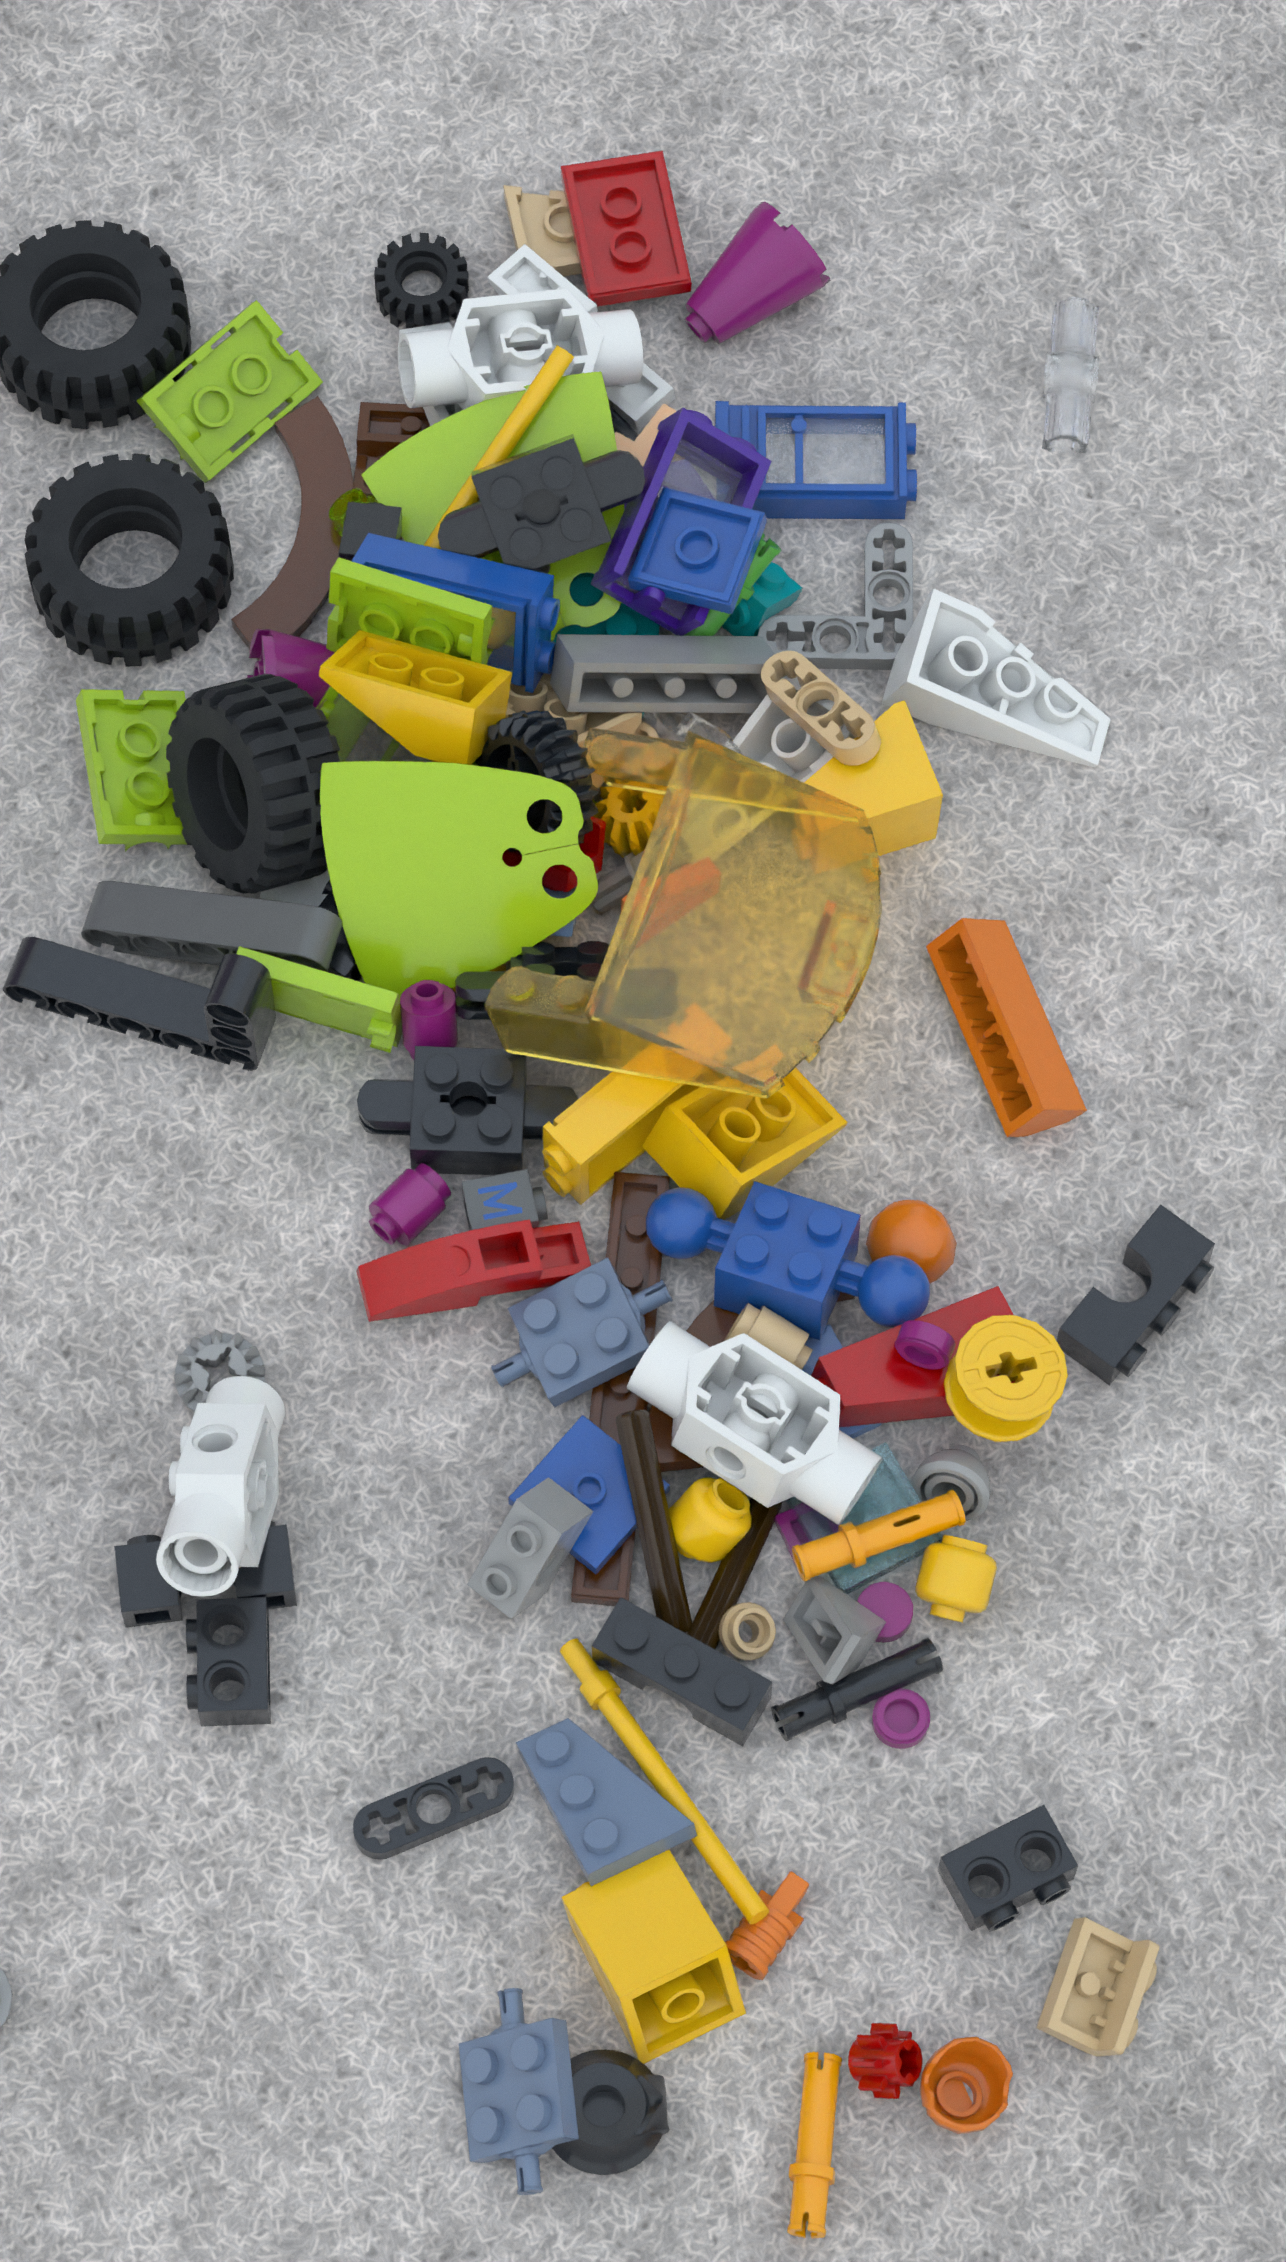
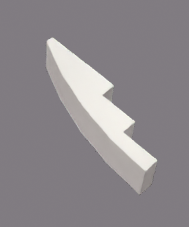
M526 244L487 277L488 283L499 295L567 288L588 313H598L597 305ZM644 363L639 383L605 387L609 405L637 431L653 418L663 403L668 406L675 400L673 387Z

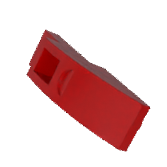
M529 1219L470 1230L414 1245L358 1266L356 1272L368 1321L371 1322L474 1307L478 1305L482 1296L550 1287L590 1267L591 1263L579 1221L532 1228Z

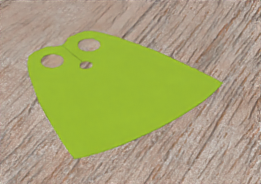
M602 372L562 376L508 458L571 434L574 435L583 462L616 451L617 446ZM526 390L482 401L431 425L396 446L361 474L378 503L386 506L402 507L401 536L406 542L424 545ZM624 504L602 512L611 535V540L624 513ZM611 541L550 564V570L547 574L554 575L553 597L560 600V613L555 628L551 631V642L554 640L556 633L565 626L579 625L581 627H591L609 619L620 608L621 602L604 592L600 601L595 605L588 607L580 606L573 601L569 591L574 577L581 573L595 574L599 571ZM499 551L480 558L504 564ZM515 632L506 641V644L514 645Z
M343 761L322 763L320 779L322 836L328 873L339 917L342 920V926L349 947L364 982L398 993L399 1002L404 990L419 981L433 980L449 988H454L457 976L464 972L490 971L511 960V957L521 954L522 947H532L570 923L596 897L598 881L594 863L589 856L581 851L578 844V833L584 822L579 799L570 787L561 782L530 773L459 763L413 761ZM541 799L555 802L562 811L560 826L550 833H539L533 830L527 821L529 807ZM509 848H516L522 854V861L515 867L506 865L502 860L503 853ZM565 865L575 872L578 885L570 896L555 898L545 892L542 886V877L549 867Z

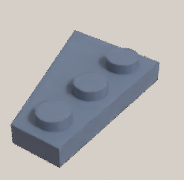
M569 1718L516 1742L518 1752L591 1886L697 1836L695 1825L692 1821Z

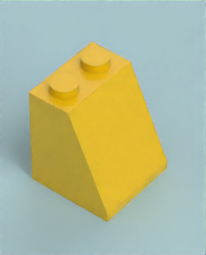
M905 700L894 703L874 721L880 735L881 745L879 751L871 760L860 765H845L833 757L800 786L798 807L792 809L796 829L790 831V839L797 860L800 863L808 861L814 877L936 838L943 793ZM862 736L854 738V740L856 741L860 739Z
M670 1850L660 1853L593 1886L589 1882H585L576 1890L561 1897L571 1929L636 2058L643 2064L746 2014L727 1945Z

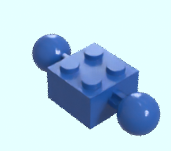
M756 1181L753 1183L736 1223L717 1218L715 1209L707 1197L696 1190L682 1187L673 1188L660 1194L652 1202L646 1215L648 1238L652 1245L663 1255L682 1260L696 1257L706 1249L722 1253L715 1267V1307L740 1314L747 1303L758 1309L765 1306L807 1332L809 1337L817 1340L821 1339L840 1292L858 1297L862 1310L872 1321L890 1328L919 1318L924 1313L930 1299V1284L926 1273L916 1262L907 1257L899 1255L884 1256L873 1261L868 1266L854 1262L858 1254L860 1214Z

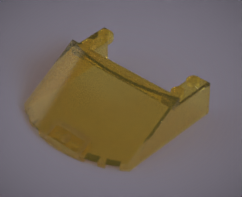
M590 728L583 748H588L586 760L590 768L596 769L594 773L603 777L606 785L663 794L665 796L596 982L583 980L575 975L564 977L534 972L522 966H516L507 970L493 984L485 1003V1008L506 1052L511 1054L769 1098L785 1086L783 1078L803 1060L810 1063L821 1050L819 1042L828 1033L835 1021L839 1023L843 1021L860 991L870 967L878 939L882 914V901L880 898V875L882 873L873 831L865 811L688 731L685 741L682 742Z

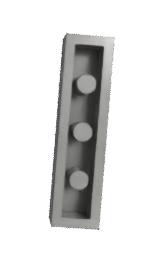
M557 634L550 684L567 712L753 713L767 695L761 679V669L764 663L774 655V652L763 636Z

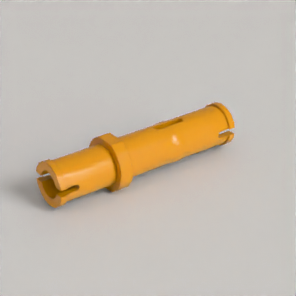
M952 1489L943 1495L898 1509L895 1512L855 1526L851 1521L838 1526V1532L802 1545L793 1546L792 1555L799 1575L805 1582L812 1577L849 1564L855 1569L865 1565L866 1558L912 1543L955 1526L965 1525V1514L958 1495Z
M809 2052L804 2055L805 2067L795 2163L789 2166V2179L793 2182L787 2233L805 2238L808 2221L807 2230L811 2232V2238H823L826 2236L825 2222L829 2186L835 2183V2170L831 2167L842 2058L838 2055L824 2052L823 2068L821 2069L822 2060H819V2053Z

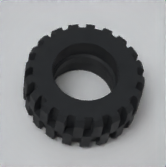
M91 220L75 221L76 227L62 229L61 224L46 228V236L37 239L35 235H32L20 243L21 253L18 256L14 253L8 254L0 265L1 381L8 392L17 394L19 404L29 412H34L40 407L42 418L54 424H60L62 418L71 420L72 428L88 429L89 422L102 421L103 428L117 426V418L129 414L131 420H135L146 414L137 400L190 355L192 344L191 326L183 279L178 268L171 266L170 256L163 248L158 245L150 248L149 237L137 230H131L129 234L123 233L121 224L104 221L103 227L92 226ZM85 299L110 300L123 305L137 316L135 323L124 336L107 346L96 349L76 350L63 347L54 343L42 333L46 322L58 310L73 302ZM185 368L173 378L174 382L184 374Z
M133 453L132 460H119L118 454L103 456L102 464L91 467L89 462H85L73 468L74 477L68 481L64 477L57 479L49 487L51 499L49 500L45 497L39 499L32 511L34 522L30 523L26 528L24 541L27 552L24 555L34 601L39 614L45 617L47 628L56 638H61L65 635L67 648L79 655H84L89 648L93 652L94 661L108 665L112 664L113 657L124 658L126 667L142 666L141 658L155 656L156 662L159 663L172 658L171 649L181 646L184 651H188L198 644V631L202 629L207 633L211 632L220 620L218 608L224 609L228 605L232 594L230 582L234 580V564L226 518L222 517L221 505L214 493L205 491L204 482L193 472H186L181 476L179 464L167 459H161L159 464L151 463L150 455ZM124 531L154 533L167 539L179 549L175 562L162 576L139 587L112 588L91 580L80 570L85 556L97 543L111 535Z
M262 674L194 692L176 712L177 716L171 722L168 733L172 737L171 742L166 748V759L170 761V771L167 773L168 787L172 788L175 802L172 805L175 816L180 818L184 828L181 831L187 845H192L196 852L194 857L200 866L210 870L209 876L226 888L242 894H255L310 879L328 870L320 816L322 763L340 762L338 755L340 747L336 736L331 735L327 728L329 722L323 711L313 706L314 699L305 690L298 688V684L281 676Z

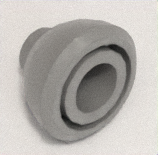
M955 1445L950 1449L936 1452L919 1465L912 1479V1490L919 1503L943 1495L953 1489L960 1499L966 1521L973 1520L982 1515L989 1504L991 1485L989 1475L981 1463L977 1452L965 1445Z

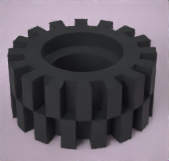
M420 233V242H413L411 234L402 236V247H399L395 241H392L387 245V255L381 252L377 259L378 267H375L374 271L377 303L379 302L380 311L385 317L390 314L391 324L398 328L403 321L406 323V329L414 328L416 325L426 326L433 325L436 322H450V316L457 320L463 300L469 299V276L465 257H460L459 248L454 243L446 249V238L437 235L434 243H430L429 233ZM430 271L440 278L442 285L433 294L417 296L406 292L402 287V282L412 272Z

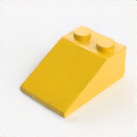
M359 630L320 666L319 677L413 755L432 760V762L471 765L482 754L483 747L488 740V727L506 717L512 672Z
M773 1045L667 1105L642 1147L680 1188H690L703 1194L713 1205L717 1218L726 1220L742 1210L754 1181L771 1187L774 1186L842 1130L848 1122L783 1053Z

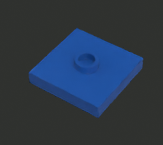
M663 487L628 578L630 589L640 591L651 586L663 591L666 595L665 598L733 614L767 523L765 512Z
M582 1415L509 1496L508 1502L509 1505L513 1506L517 1498L549 1477L594 1511L569 1553L594 1574H597L638 1527L621 1445ZM663 1480L665 1494L667 1495L670 1491V1484Z

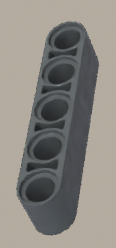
M102 881L98 883L81 935L84 940L93 946L101 948L102 943L113 945V951L219 966L224 955L236 954L240 946L328 972L342 928V920L331 911L312 905L117 881Z

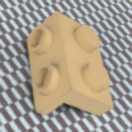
M1086 1917L1075 1918L1036 2028L1096 2057L1123 2054L1137 2033L1138 2019L1136 2016L1144 1993L1151 1987L1157 1972L1155 1960L1160 1946L1151 1940L1132 1941Z

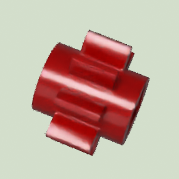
M872 2023L871 2035H857L856 2040L851 2045L848 2055L850 2073L859 2082L858 2088L860 2091H873L874 2098L899 2099L900 2086L913 2087L914 2082L920 2076L923 2064L921 2049L917 2042L912 2040L911 2031H898L897 2024Z

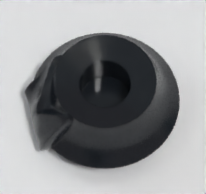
M593 2050L574 2056L570 2060L579 2139L555 2145L552 2149L567 2164L586 2173L610 2175L635 2167L653 2152L661 2137L670 2130L667 2121V2097L664 2077L654 2075L645 2064L631 2055L615 2050Z

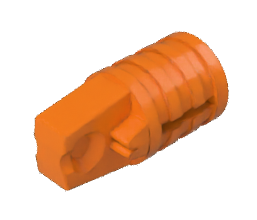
M790 1871L773 1896L762 1889L760 1890L758 1895L769 1909V1913L755 1924H749L743 1916L739 1926L732 1932L730 1939L725 1941L734 1966L754 1979L763 1980L768 1973V1967L773 1964L777 1954L784 1948L786 1941L794 1936L804 1921V1918L795 1913L794 1910L806 1894L809 1887L808 1882Z

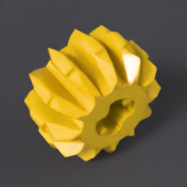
M637 765L631 777L626 778L616 772L617 784L614 787H600L602 801L595 804L599 813L595 814L594 817L602 819L606 823L604 843L612 846L614 852L622 858L632 852L636 856L667 837L673 831L680 836L681 831L678 826L688 821L687 811L683 805L684 796L680 788L672 780L669 781L666 774L662 773L658 768L647 774L645 769Z

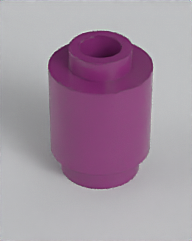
M433 980L419 981L404 990L400 997L403 1045L409 1051L411 1058L414 1060L415 1046L455 1047L458 1042L456 1000L453 990Z
M420 1163L414 1170L406 1169L369 1205V1211L372 1215L369 1224L373 1231L386 1243L393 1245L398 1241L400 1244L407 1246L446 1209L445 1201L451 1196V1190L436 1171L426 1164Z

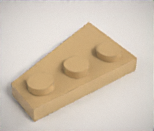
M503 185L504 200L516 251L526 244L563 277L581 274L564 191L550 190L549 195L522 193V187Z

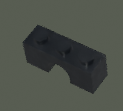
M1160 1204L1128 1243L1122 1263L1143 1280L1147 1290L1146 1294L1132 1302H1118L1110 1299L1093 1287L1059 1328L1057 1343L1062 1351L1109 1386L1120 1372L1129 1377L1146 1356L1148 1350L1142 1345L1152 1332L1156 1331L1162 1336L1178 1317L1181 1308L1176 1303L1188 1289L1193 1294H1196L1211 1276L1215 1267L1209 1262L1215 1243Z
M271 1521L258 1567H239L237 1577L233 1583L236 1588L237 1598L266 1597L268 1609L297 1606L287 1524L276 1526L275 1522ZM136 1536L129 1539L127 1545L114 1546L120 1606L125 1628L183 1620L181 1608L182 1592L168 1584L157 1567L156 1557L161 1542L160 1536Z
M620 1597L591 1646L592 1659L598 1666L641 1690L646 1685L670 1695L691 1711L694 1720L742 1747L771 1700L772 1681Z

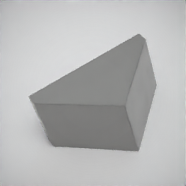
M819 1575L805 1582L783 1618V1621L821 1679L830 1684L836 1683L859 1668L886 1624L885 1620Z

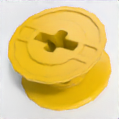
M1016 1315L987 1318L974 1324L963 1336L956 1355L949 1362L944 1379L946 1402L957 1421L974 1435L995 1442L1019 1441L1036 1433L1051 1416L1054 1404L1062 1396L1068 1377L1065 1354L1054 1336L1037 1322Z

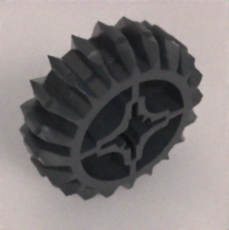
M537 710L528 713L521 711L509 714L508 718L501 719L496 724L489 726L488 740L483 747L482 754L475 760L477 766L530 773L565 784L576 793L584 820L583 826L578 833V844L584 843V835L593 831L591 817L599 813L597 806L593 802V796L599 792V789L592 784L591 774L596 769L588 766L586 760L588 748L579 747L577 744V730H567L563 717L553 718L549 711L540 712ZM541 799L529 807L527 821L533 830L539 833H550L560 826L562 811L555 802ZM516 848L508 849L509 852L519 851Z

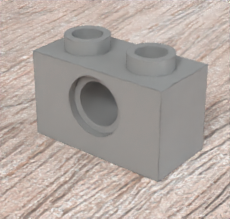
M548 1477L516 1499L467 1585L509 1618L513 1619L541 1599L546 1593L594 1511Z

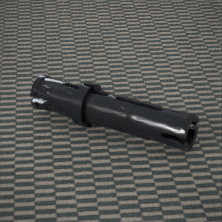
M924 1638L921 1642L903 1649L894 1655L850 1673L834 1684L821 1680L816 1683L815 1690L783 1704L772 1706L771 1712L775 1723L794 1714L799 1716L797 1720L778 1728L781 1736L785 1741H789L793 1737L829 1720L833 1724H837L847 1719L846 1713L853 1709L864 1706L873 1700L935 1673H941L943 1665L940 1656L922 1664H916L917 1659L937 1651L936 1647L929 1638Z

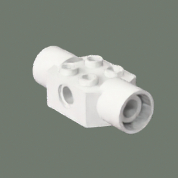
M567 288L464 299L454 328L402 333L398 342V368L405 402L409 408L458 403L464 410L485 400L526 390L524 386L532 383L556 345L574 356V359L562 376L601 371L605 387L637 384L640 382L643 372V346L637 318L631 309L588 313Z
M669 1321L657 1334L642 1356L627 1385L628 1390L673 1418L671 1446L767 1508L789 1498L796 1497L837 1525H840L865 1491L883 1459L839 1430L840 1394L745 1333L710 1347Z
M233 1376L219 1381L210 1390L206 1403H197L191 1425L183 1426L180 1438L181 1456L179 1461H172L169 1469V1490L171 1496H175V1502L168 1517L156 1561L158 1570L165 1581L183 1593L201 1597L217 1595L227 1590L234 1583L239 1567H258L279 1497L278 1437L285 1417L284 1404L279 1394L270 1385L259 1379L247 1376Z

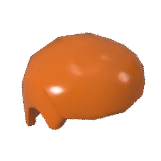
M902 1200L889 1204L871 1221L866 1240V1246L872 1262L889 1255L907 1257L923 1269L929 1283L938 1280L953 1264L957 1245L945 1216L926 1202L920 1200Z
M977 2036L953 2039L936 2050L925 2064L920 2085L922 2106L926 2108L927 2115L939 2127L957 2134L983 2131L999 2118L1000 2113L1004 2112L1008 2106L1009 2083L1013 2076L1012 2067L997 2045ZM963 2082L972 2090L973 2104Z

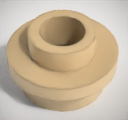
M739 1603L730 1607L720 1621L719 1637L721 1644L728 1654L739 1660L749 1661L764 1656L772 1647L775 1639L776 1628L771 1615L766 1609L755 1603ZM743 1621L752 1630V1637L748 1642H744L739 1636V1625Z

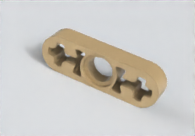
M782 651L774 654L764 663L761 669V679L770 700L839 762L845 765H860L868 762L877 754L880 749L881 739L872 716L807 658L795 651ZM784 676H788L791 679L797 677L801 688L796 692L795 687L787 679L781 678ZM828 699L834 702L832 709L824 715L811 716L807 714L808 708L816 701ZM845 724L846 729L855 737H862L856 741L850 737L844 739L840 727Z

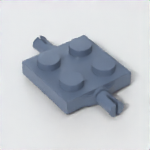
M606 1258L509 1307L508 1311L519 1333L521 1352L496 1365H492V1371L501 1387L532 1372L541 1382L549 1401L555 1408L636 1367L650 1346L645 1335V1319L643 1315L668 1302H672V1296L663 1279L632 1295L631 1291L621 1283L609 1258Z
M509 1988L497 1992L501 2026L487 2036L459 2043L470 2162L488 2163L505 2158L514 2159L518 2185L517 2194L534 2195L543 2192L539 2157L555 2145L579 2139L567 2022L562 2019L548 2018L530 2024L525 2023L522 1999L523 1990L520 1988Z

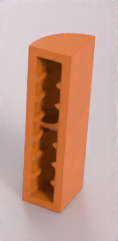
M961 918L929 943L926 948L1006 1136L1025 1137L1075 1119L1086 1112L1087 1109L1006 921Z

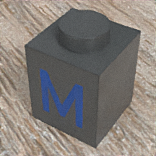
M528 1169L462 1181L463 1203L469 1231L529 1219L532 1228L539 1227V1221L548 1219L542 1186L532 1188Z

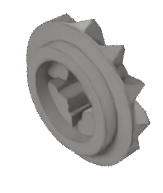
M215 1329L211 1334L201 1338L193 1337L190 1345L183 1353L178 1354L175 1369V1385L182 1401L194 1412L197 1403H206L211 1379L209 1372L203 1369V1366L217 1367L222 1360L225 1361L227 1355H229L228 1368L230 1374L233 1376L252 1377L265 1382L264 1363L257 1346H253L246 1341L239 1332L233 1335L221 1333Z

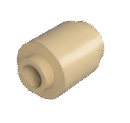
M749 1303L743 1308L724 1340L726 1341L745 1333L801 1370L813 1349L805 1345L809 1337L807 1332L767 1307L762 1306L758 1309Z

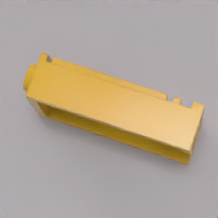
M693 1002L684 1010L683 1022L677 1026L674 1022L670 1023L667 1026L666 1036L662 1032L658 1033L553 1120V1125L548 1121L543 1126L542 1154L544 1167L546 1168L543 1171V1176L547 1183L561 1197H565L569 1193L580 1205L583 1204L614 1178V1172H621L646 1151L642 1145L667 1105L723 1074L717 1066L727 1059L724 1051L731 1046L732 1040Z

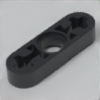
M484 1757L363 1807L354 1819L353 1834L358 1849L367 1857L378 1860L387 1859L499 1813L509 1805L513 1798L514 1779L512 1772L504 1762L496 1758ZM482 1773H487L491 1780L499 1778L503 1780V1783L497 1786L498 1796L496 1798L488 1800L484 1792L476 1793L467 1797V1805L470 1810L460 1812L459 1797L451 1786L452 1784L461 1782L462 1793H465L478 1786V1776ZM431 1794L445 1797L451 1805L448 1817L436 1824L423 1821L417 1814L419 1802L425 1796ZM407 1804L409 1821L417 1832L407 1835L404 1823L389 1831L390 1841L385 1844H380L376 1837L368 1839L364 1837V1834L371 1830L370 1820L380 1817L384 1825L401 1819V1814L397 1807Z

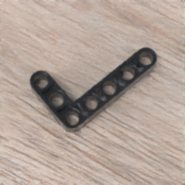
M25 937L21 941L3 987L4 993L16 1002L22 1003L23 999L36 1002V1008L73 1019L75 1014L88 1017L87 1023L126 1034L127 1029L140 1033L138 1037L140 1039L178 1049L179 1045L192 1048L191 1054L230 1065L231 1060L244 1064L242 1069L248 1071L258 1068L276 1020L271 976L268 968L252 958L239 954H226L223 956L210 989L45 939Z

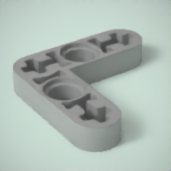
M892 522L880 523L874 526L867 534L864 549V616L776 615L764 621L760 626L758 636H763L774 654L782 651L798 652L818 669L891 670L896 654L913 624V541L911 534L905 527ZM883 540H892L894 548H896L893 570H883L884 552L881 549ZM890 586L898 589L904 599L896 606L886 607L877 603L873 594L881 587ZM894 621L893 639L898 644L895 645L894 652H885L883 644H881L884 622ZM805 632H812V652H804ZM776 633H787V639L791 641L787 645V650L777 649L776 642H774ZM829 633H840L849 640L850 646L846 651L834 654L824 650L820 645V640Z

